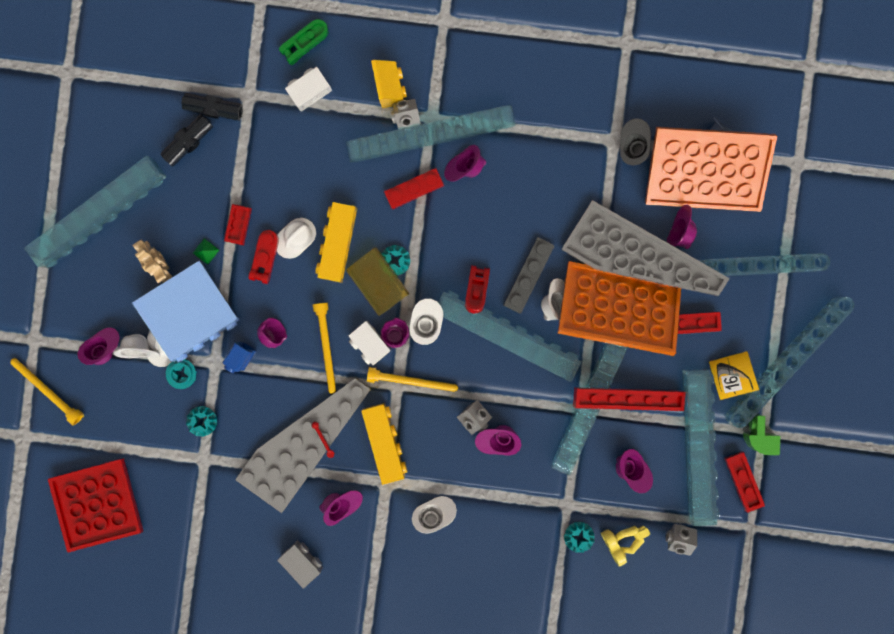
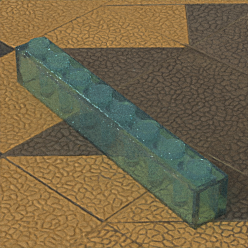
M145 156L24 249L38 267L50 268L57 263L56 260L70 254L73 247L83 244L87 241L89 235L99 232L105 223L115 220L118 217V213L131 208L134 201L144 198L153 187L160 186L163 183V179L167 176L153 158Z
M450 290L448 293L443 292L438 302L443 309V318L572 382L581 364V361L578 360V355L570 351L566 354L560 351L562 347L552 342L550 345L544 343V338L537 334H534L533 337L526 334L527 329L519 325L516 328L509 325V320L501 316L497 319L492 316L493 312L485 308L480 313H470L465 308V302L458 299V294Z
M708 369L682 370L683 391L686 392L684 419L689 522L693 526L717 525V519H719L720 514L718 507H716L719 493L715 485V481L718 480V473L715 469L717 453L714 450L716 433L713 431L715 413L712 412V404L715 402V397L711 390L714 376L711 370Z

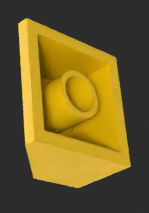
M372 60L371 63L381 107H392L394 103L404 100L403 98H406L407 95L405 86L400 84V79H403L401 67L397 68L396 61Z

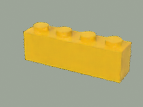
M332 202V207H328L327 217L329 222L328 225H325L323 231L325 242L320 246L319 255H322L321 262L317 263L315 273L318 274L317 278L343 283L357 213L355 206Z
M382 403L362 409L363 419L382 485L405 479V473H408L405 461L402 462L400 458L402 449L400 443H396L395 440L397 431L395 425H391L390 422L392 417L390 407H386V404Z

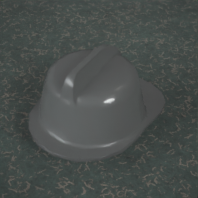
M637 118L628 121L622 128L620 146L622 160L626 164L634 166L644 162L651 152L650 127L647 122Z

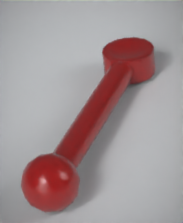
M313 422L311 426L316 430L325 446L327 457L333 458L335 452L329 448L319 429V423Z

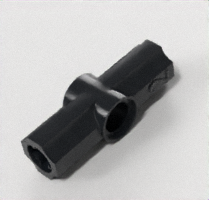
M185 93L182 97V109L185 111L201 113L206 117L215 119L221 117L240 121L242 118L243 105L240 103L225 101L212 95L204 97Z
M200 114L187 128L184 127L175 134L174 140L160 155L171 166H174L187 153L193 152L199 146L200 140L214 126Z

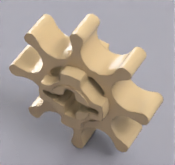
M141 239L132 245L137 251L135 256L140 261L142 268L150 273L151 276L154 275L158 283L160 281L164 283L172 278V275L167 271L169 266L163 255L154 247L151 248L148 241L143 242Z

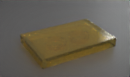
M376 247L346 269L378 316H381L410 294Z

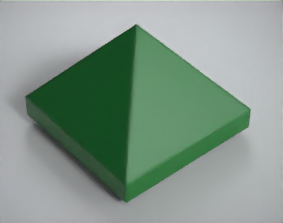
M204 238L193 254L209 265L220 250Z

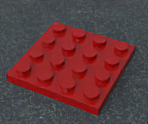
M124 458L48 479L67 553L143 532Z

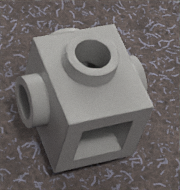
M415 99L401 100L393 104L394 111L391 112L393 124L397 123L398 130H407L421 125Z
M478 400L466 407L457 416V419L471 435L477 431L485 430L489 426L487 422L492 418Z
M674 524L671 530H668L665 540L668 542V550L690 556L697 547V529Z

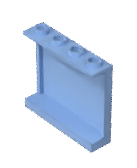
M200 261L132 302L172 362L176 360L178 363L188 357L187 353L192 350L194 352L200 350L205 346L203 343L209 339L214 341L221 336L220 332L225 329L227 331L237 326L236 322L240 320Z

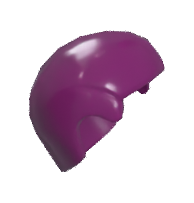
M275 318L266 319L257 329L258 339L267 348H276L287 339L286 329Z
M399 318L386 321L381 329V339L391 348H399L405 345L410 337L409 327L404 320Z

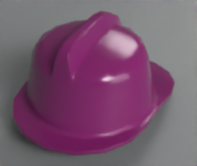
M470 145L450 160L444 171L446 180L453 182L464 176L476 177L487 163L480 155L479 147Z
M685 204L679 209L668 235L667 243L674 247L679 246L689 249L696 237L697 227L691 220L692 209L690 205Z
M111 327L105 328L82 343L77 353L81 363L86 365H103L112 358L113 351L119 344L120 337L118 331Z
M500 425L495 429H485L479 432L475 438V445L478 450L486 454L514 455L520 451L522 445L521 439L514 429L506 425Z
M628 449L616 458V472L618 476L624 479L633 491L646 493L651 489L653 484L652 472L638 451Z
M351 490L342 495L338 493L328 495L319 506L320 511L324 514V523L328 526H333L354 513L362 503V494L357 490Z

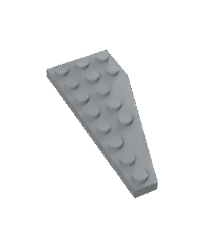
M593 200L562 248V251L595 270L714 296L720 295L730 279Z
M357 378L349 382L259 447L238 475L236 481L282 513L327 451L318 433L312 428V423H319V429L330 447L371 388Z

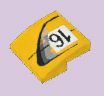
M748 351L709 361L720 400L759 390Z

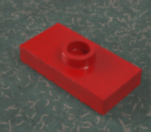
M232 204L224 238L225 242L244 246L252 208Z

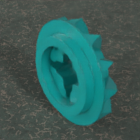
M398 245L387 247L380 257L382 269L393 276L405 273L411 262L408 251ZM391 253L395 257H400L398 260L400 267L396 266V264L388 265L392 261Z
M184 359L179 363L176 360L171 362L166 369V379L176 389H186L196 380L197 371L194 364L189 360ZM184 368V373L188 377L180 379V375L176 371H182Z
M199 406L192 409L187 415L186 425L189 428V432H192L195 436L204 437L215 430L217 417L210 408ZM207 416L204 421L205 426H196L199 421L198 417L201 419Z
M575 522L567 527L564 533V541L570 550L575 553H584L591 549V546L595 543V534L588 524ZM582 531V536L586 540H580V543L577 545V539L574 536H579Z

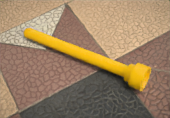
M328 302L312 304L313 312H316L319 320L328 391L334 394L336 386L326 321L327 310H329Z
M11 359L10 364L66 414L65 417H67V421L72 426L76 425L84 417V414L79 409L68 406L18 359Z
M369 367L367 382L371 383L383 380L452 392L458 390L456 384L381 373L380 370L374 367Z

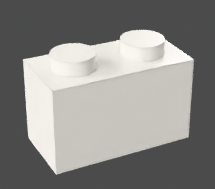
M317 67L306 70L303 74L304 76L299 79H293L285 88L301 112L332 91Z
M365 321L349 335L351 339L349 343L355 350L359 348L363 353L361 357L367 364L375 365L392 350L383 342L381 336L368 321Z

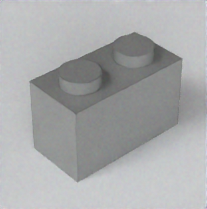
M298 540L277 560L303 589L323 569L321 561L317 557H313L309 553L308 547Z

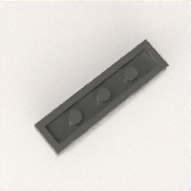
M537 237L503 306L519 314L522 313L555 245Z

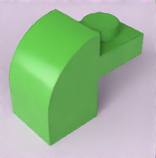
M751 414V419H749L748 423L751 433H743L746 444L754 451L764 455H780V436L774 433H765L766 416Z

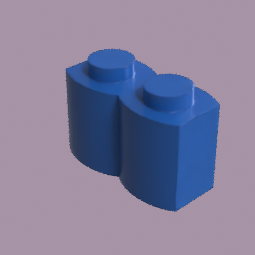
M235 342L222 362L225 365L224 368L231 373L240 372V370L244 371L257 350L245 342Z

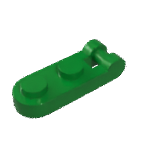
M320 19L310 22L279 47L278 50L287 57V62L290 65L297 63L302 56L328 36L329 31L326 23ZM293 46L297 49L294 53L291 51Z

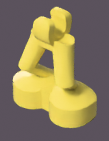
M634 525L619 531L616 535L608 529L600 534L609 548L614 561L620 567L627 563L625 553L634 554L645 542L643 538L648 537L650 532L645 526L637 528ZM634 536L635 540L630 547L619 546V540L624 537Z

